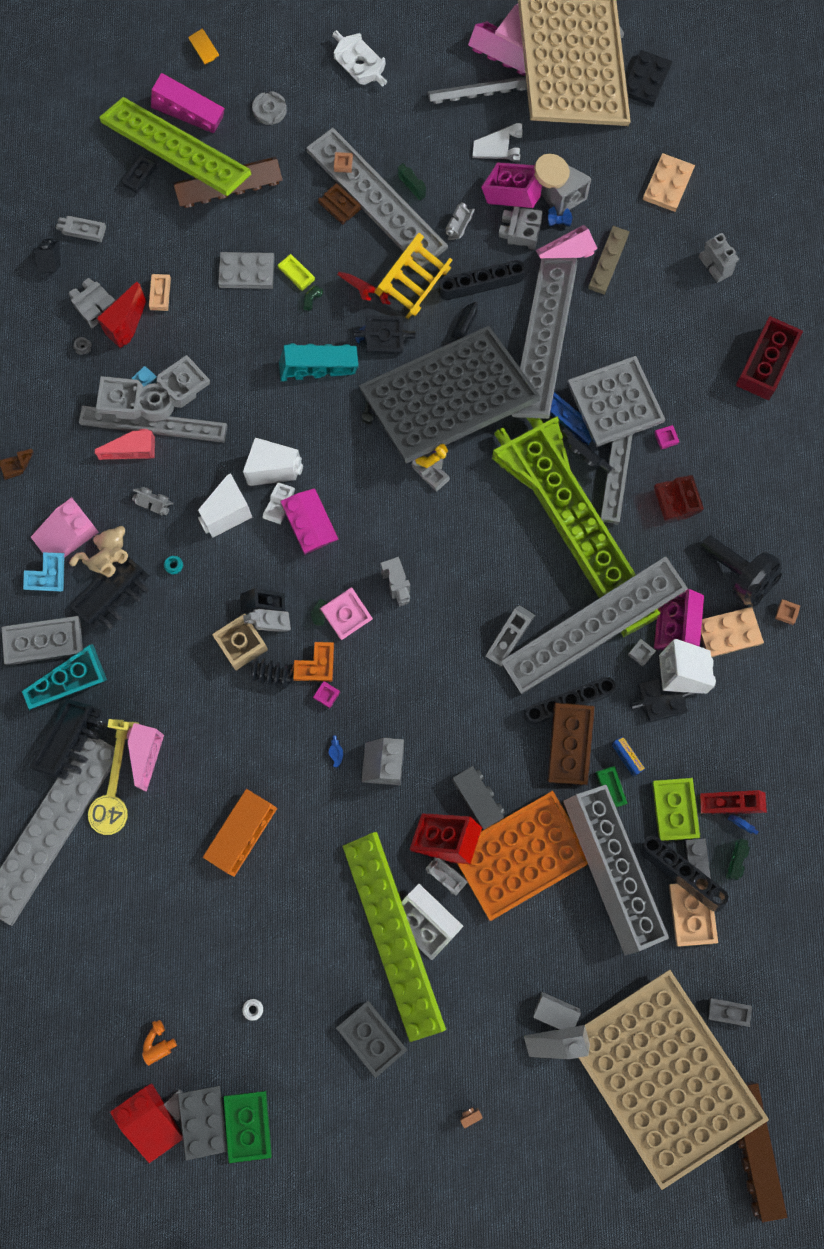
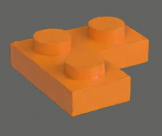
M315 642L314 661L294 660V681L333 682L334 642Z

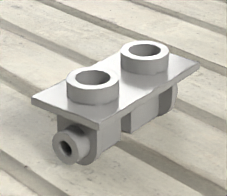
M462 202L457 205L453 213L454 217L450 219L446 227V234L449 235L448 240L460 239L463 236L464 230L472 218L474 208L467 209V205Z
M146 487L133 490L137 492L132 498L135 504L148 509L149 504L152 503L150 510L160 515H167L169 512L167 506L174 504L168 501L169 498L167 496L152 494V490Z
M434 858L426 867L428 874L433 875L455 896L468 882L442 859Z

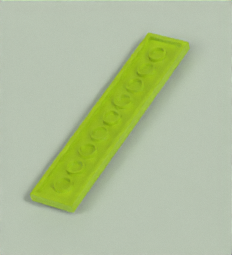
M124 97L99 117L104 125L226 196L231 194L251 175L249 168Z
M377 832L343 845L409 1041L413 1042L445 1031L446 1028Z

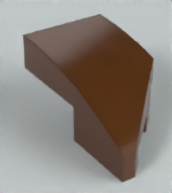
M33 449L17 452V456L0 460V468L5 480L24 473L33 455Z

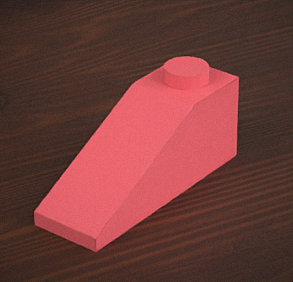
M139 429L95 449V454L99 460L155 458V437L152 431Z

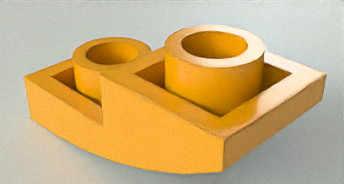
M203 28L188 37L204 64L212 62L219 56Z

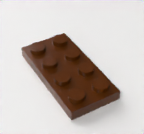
M554 703L548 782L588 785L595 706Z

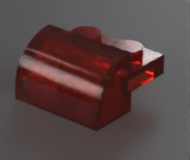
M693 475L678 477L673 481L657 483L653 486L665 521L687 519L704 510Z

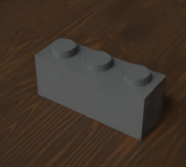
M472 766L453 777L452 781L483 831L504 818L503 814L505 812L500 803L496 804L493 800L494 793L489 786L485 787L482 782L484 777L480 770H475Z

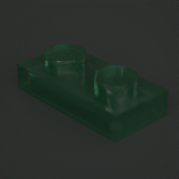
M404 163L398 166L399 179L421 201L426 197L425 183L421 179L419 180L413 170Z
M744 839L736 840L727 879L736 881L739 880V877L743 876L745 866L742 865L744 858H747L749 855V841Z

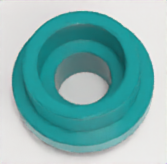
M170 556L165 560L164 568L169 574H178L183 569V562L178 556ZM177 563L176 568H171V565Z

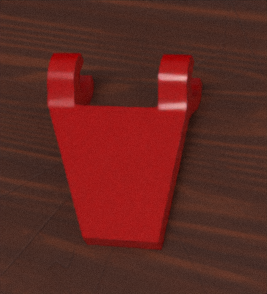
M338 272V276L360 291L362 299L371 301L368 292L374 293L376 287L351 274ZM383 292L380 295V300L383 304L390 305L391 302L388 301V295L390 294L388 292L387 294Z

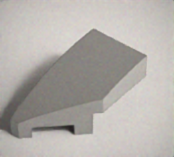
M413 463L411 464L412 468L436 492L450 480L449 476L441 469L414 466Z

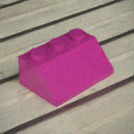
M497 162L481 187L487 203L533 208L540 198L542 185L534 175L535 165Z
M315 488L297 493L280 501L304 555L339 540Z
M688 589L658 608L660 615L656 623L654 649L664 650L674 639L700 647L704 595Z

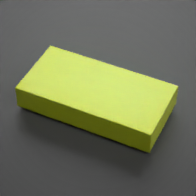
M291 254L278 264V268L301 291L315 281V277Z

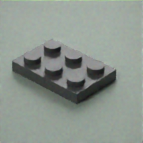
M369 1000L336 1028L375 1078L407 1051V1048Z
M220 1086L177 1093L185 1160L228 1152Z

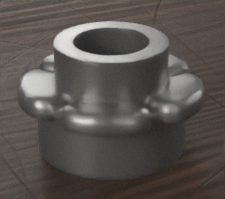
M79 337L75 340L74 349L77 354H88L91 351L90 347L92 344L84 337Z

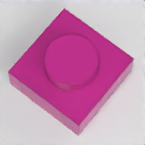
M673 425L658 429L654 433L660 449L679 443Z
M323 681L313 698L326 707L331 708L340 691Z

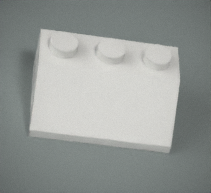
M420 884L402 901L417 947L433 960L461 930L463 925Z

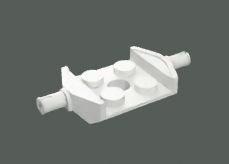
M335 31L332 37L339 43L334 51V59L359 84L365 85L371 81H377L382 87L386 85L387 80L381 76L385 67V58L381 59L362 40L360 33L343 37L338 31ZM361 60L364 63L356 64V61Z

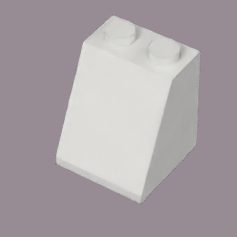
M255 438L243 473L247 484L250 486L294 481L297 475L302 473V458L297 449Z
M231 473L224 478L198 510L201 515L198 519L205 533L210 532L212 538L252 518L249 507Z
M674 639L660 653L663 691L707 694L715 687L716 679L713 675V658H711L710 650Z

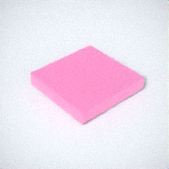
M352 587L320 608L340 640H343L373 619Z

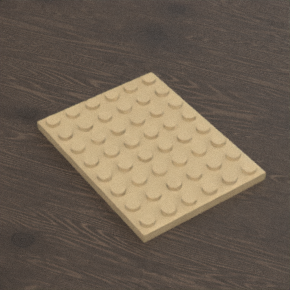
M518 0L530 120L628 126L631 121L617 1Z
M670 969L585 1024L590 1042L589 1055L579 1057L661 1190L769 1120Z

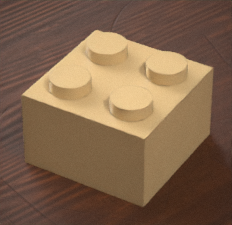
M243 615L212 634L235 670L243 667L255 659V657L268 650L254 626L244 623Z

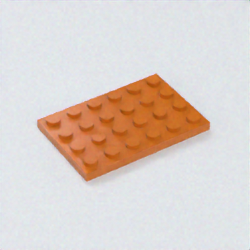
M551 791L480 833L471 864H457L487 918L491 921L586 866L588 862L571 820L555 793Z

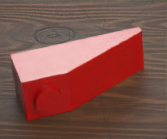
M760 790L700 793L702 814L767 813L766 794Z

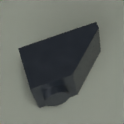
M253 588L240 594L241 612L250 613L255 609L285 612L284 593Z

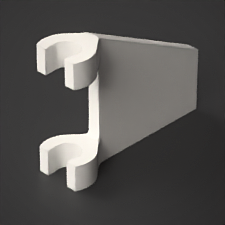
M516 123L475 140L473 158L509 159L513 162H520V148L508 150L510 135L516 138L522 137V124Z

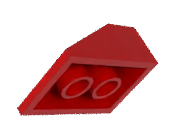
M138 282L134 283L97 318L105 335L119 348H122L131 341L147 302Z
M422 813L410 850L453 863L471 864L482 827L468 816Z
M152 1083L110 1112L122 1133L148 1163L182 1141L181 1130L164 1106V1102Z

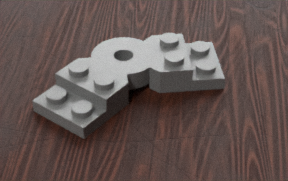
M187 355L158 374L157 384H149L143 387L139 380L101 376L96 412L116 414V418L135 420L142 416L149 421H162L172 414L174 407L182 408L195 399L196 393L208 386L210 380Z

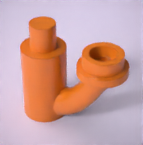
M160 1020L152 1022L153 1027L143 1044L142 1056L148 1066L170 1054L171 1049L177 1046L173 1038L168 1042L163 1040L152 1047L156 1034L160 1036L165 1031Z

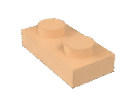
M152 274L149 299L150 310L168 311L170 275Z

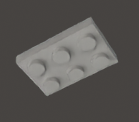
M220 252L219 288L273 289L274 253Z

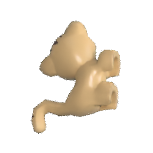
M119 526L96 535L93 542L97 545L100 552L90 559L84 552L76 553L69 562L70 566H76L77 562L81 559L83 564L88 566L90 570L101 573L106 577H111L116 570L112 563L119 562L122 564L128 558L127 552L122 549L125 528Z

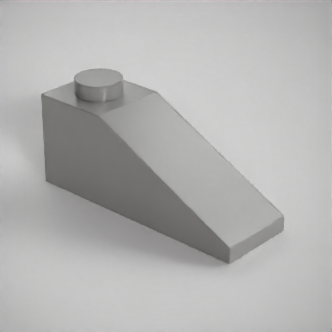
M517 606L489 649L486 657L502 667L501 661L510 655L535 615L522 606Z
M585 1025L524 1036L529 1057L573 1059L589 1055L590 1042Z

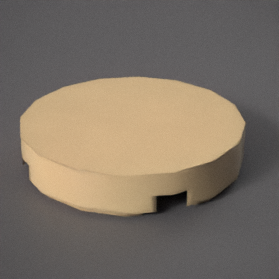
M544 154L539 157L534 166L535 178L546 188L551 189L553 187L558 189L565 185L569 178L570 170L568 164L558 155Z

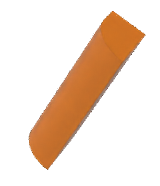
M246 789L203 858L235 877L277 808Z

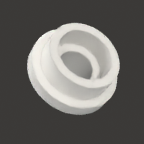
M256 999L246 1001L242 1009L243 1015L248 1020H257L263 1013L262 1003ZM251 1006H255L257 1008L255 1014H252L249 1009Z

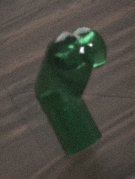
M313 286L305 294L304 310H312L313 299L315 297L320 298L323 295L322 288Z
M319 598L311 611L312 621L317 626H321L325 622V617L320 608L326 605L327 602Z

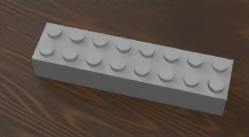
M607 785L576 794L564 800V805L624 955L639 952L669 939Z

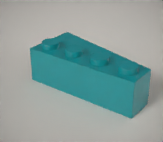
M291 343L284 345L279 359L280 382L287 381L288 377H296V380H302L304 376L312 375L314 378H321L329 373L331 377L353 375L358 369L357 346H350L348 344L333 346L331 344L318 346L314 344L296 345Z
M94 645L87 646L24 689L22 693L28 708H35L106 681L107 678Z

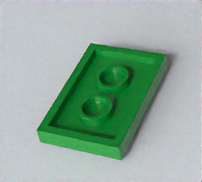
M258 1091L225 1095L224 1107L229 1163L271 1158L267 1092Z

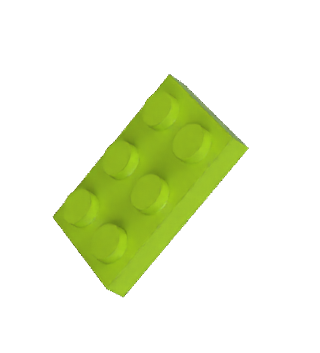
M693 778L653 781L652 786L659 839L670 841L700 838Z

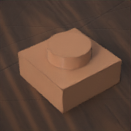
M335 152L334 172L352 173L353 153Z
M782 599L779 603L775 619L794 625L800 605Z
M471 1107L462 1112L463 1116L460 1118V1121L465 1129L483 1117L478 1108L474 1110Z

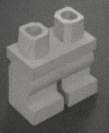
M515 206L513 211L504 210L502 222L510 223V226L500 225L499 237L508 239V244L528 246V249L535 250L542 222V211L520 209V207Z
M720 233L705 243V250L699 254V258L706 268H709L710 274L717 283L733 274L736 263L739 260L734 248L730 247L724 234Z
M87 278L82 283L85 288L83 292L80 293L77 289H73L68 294L75 309L92 329L99 324L97 318L101 315V312L103 313L116 300L97 281L94 282Z
M399 557L380 563L383 579L389 578L392 599L396 598L399 606L410 603L409 580H406Z

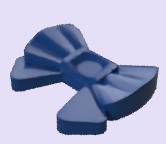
M555 206L548 210L549 226L555 224L571 226L572 214L568 208L565 209L562 216H557Z

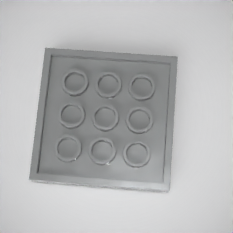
M636 356L572 378L567 382L595 447L665 422V417Z

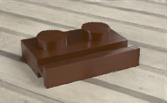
M337 183L324 193L322 198L318 199L319 204L342 225L361 210V205Z

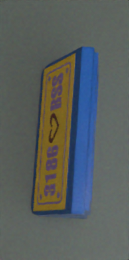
M624 737L612 743V747L632 776L635 777L645 770V767Z

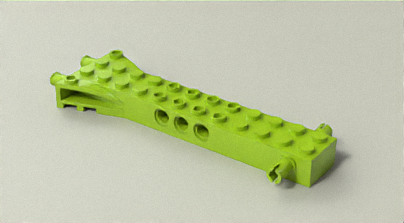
M558 416L545 423L540 418H526L533 429L513 440L510 439L504 428L500 429L501 432L497 430L494 435L501 446L493 450L492 459L501 468H504L534 491L598 597H603L636 576L570 470L566 449L562 440V432H560ZM658 609L621 632L622 636L626 637L656 620L660 615Z

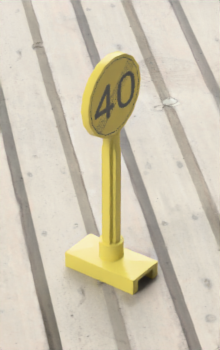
M109 719L108 727L116 729L115 738H117L107 795L97 798L91 804L88 811V820L91 827L100 834L112 835L120 831L126 824L128 818L125 803L116 797L125 739H127L129 728H132L134 723L139 724V722H124V720Z

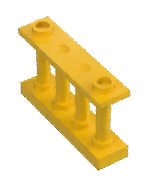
M420 233L416 235L374 291L379 297L383 292L386 294L388 292L410 311L406 315L407 319L411 315H417L421 309L420 303L442 274L445 276L451 269L449 264L452 262V259L449 258L445 264L423 247L421 241L424 236ZM413 252L420 253L440 270L435 278L412 260L411 254ZM403 265L409 266L430 283L425 291L402 273L401 268ZM393 278L399 279L420 296L415 305L392 287L393 285L390 282Z

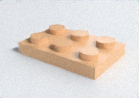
M662 153L643 200L676 212L695 165Z
M752 607L702 619L700 638L704 649L710 650L711 657L764 643Z
M669 884L676 946L718 943L714 911L702 904L679 884ZM696 884L699 889L705 890L704 885Z

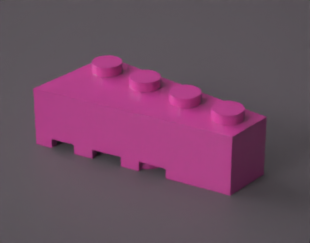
M163 73L160 74L152 88L151 108L202 128L205 131L211 133L216 131L223 118L225 108Z

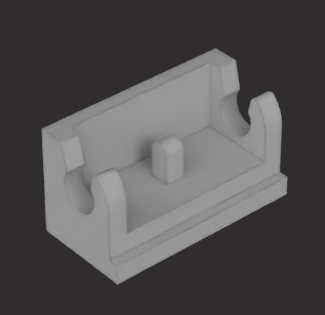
M542 992L534 1010L533 1018L558 1029H565L576 1026L581 1012L580 1008Z

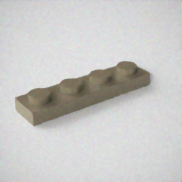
M615 226L612 227L588 289L605 295L630 231Z

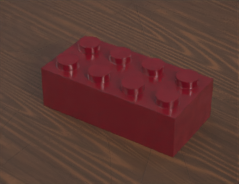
M769 316L735 386L769 401L781 380L803 330Z

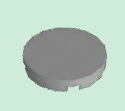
M276 92L261 93L254 99L252 104L254 117L265 125L279 123L284 119L287 112L285 99Z

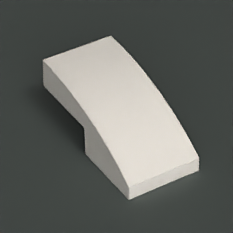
M278 482L271 494V500L263 513V518L281 524L285 512L280 501L293 496L295 488Z

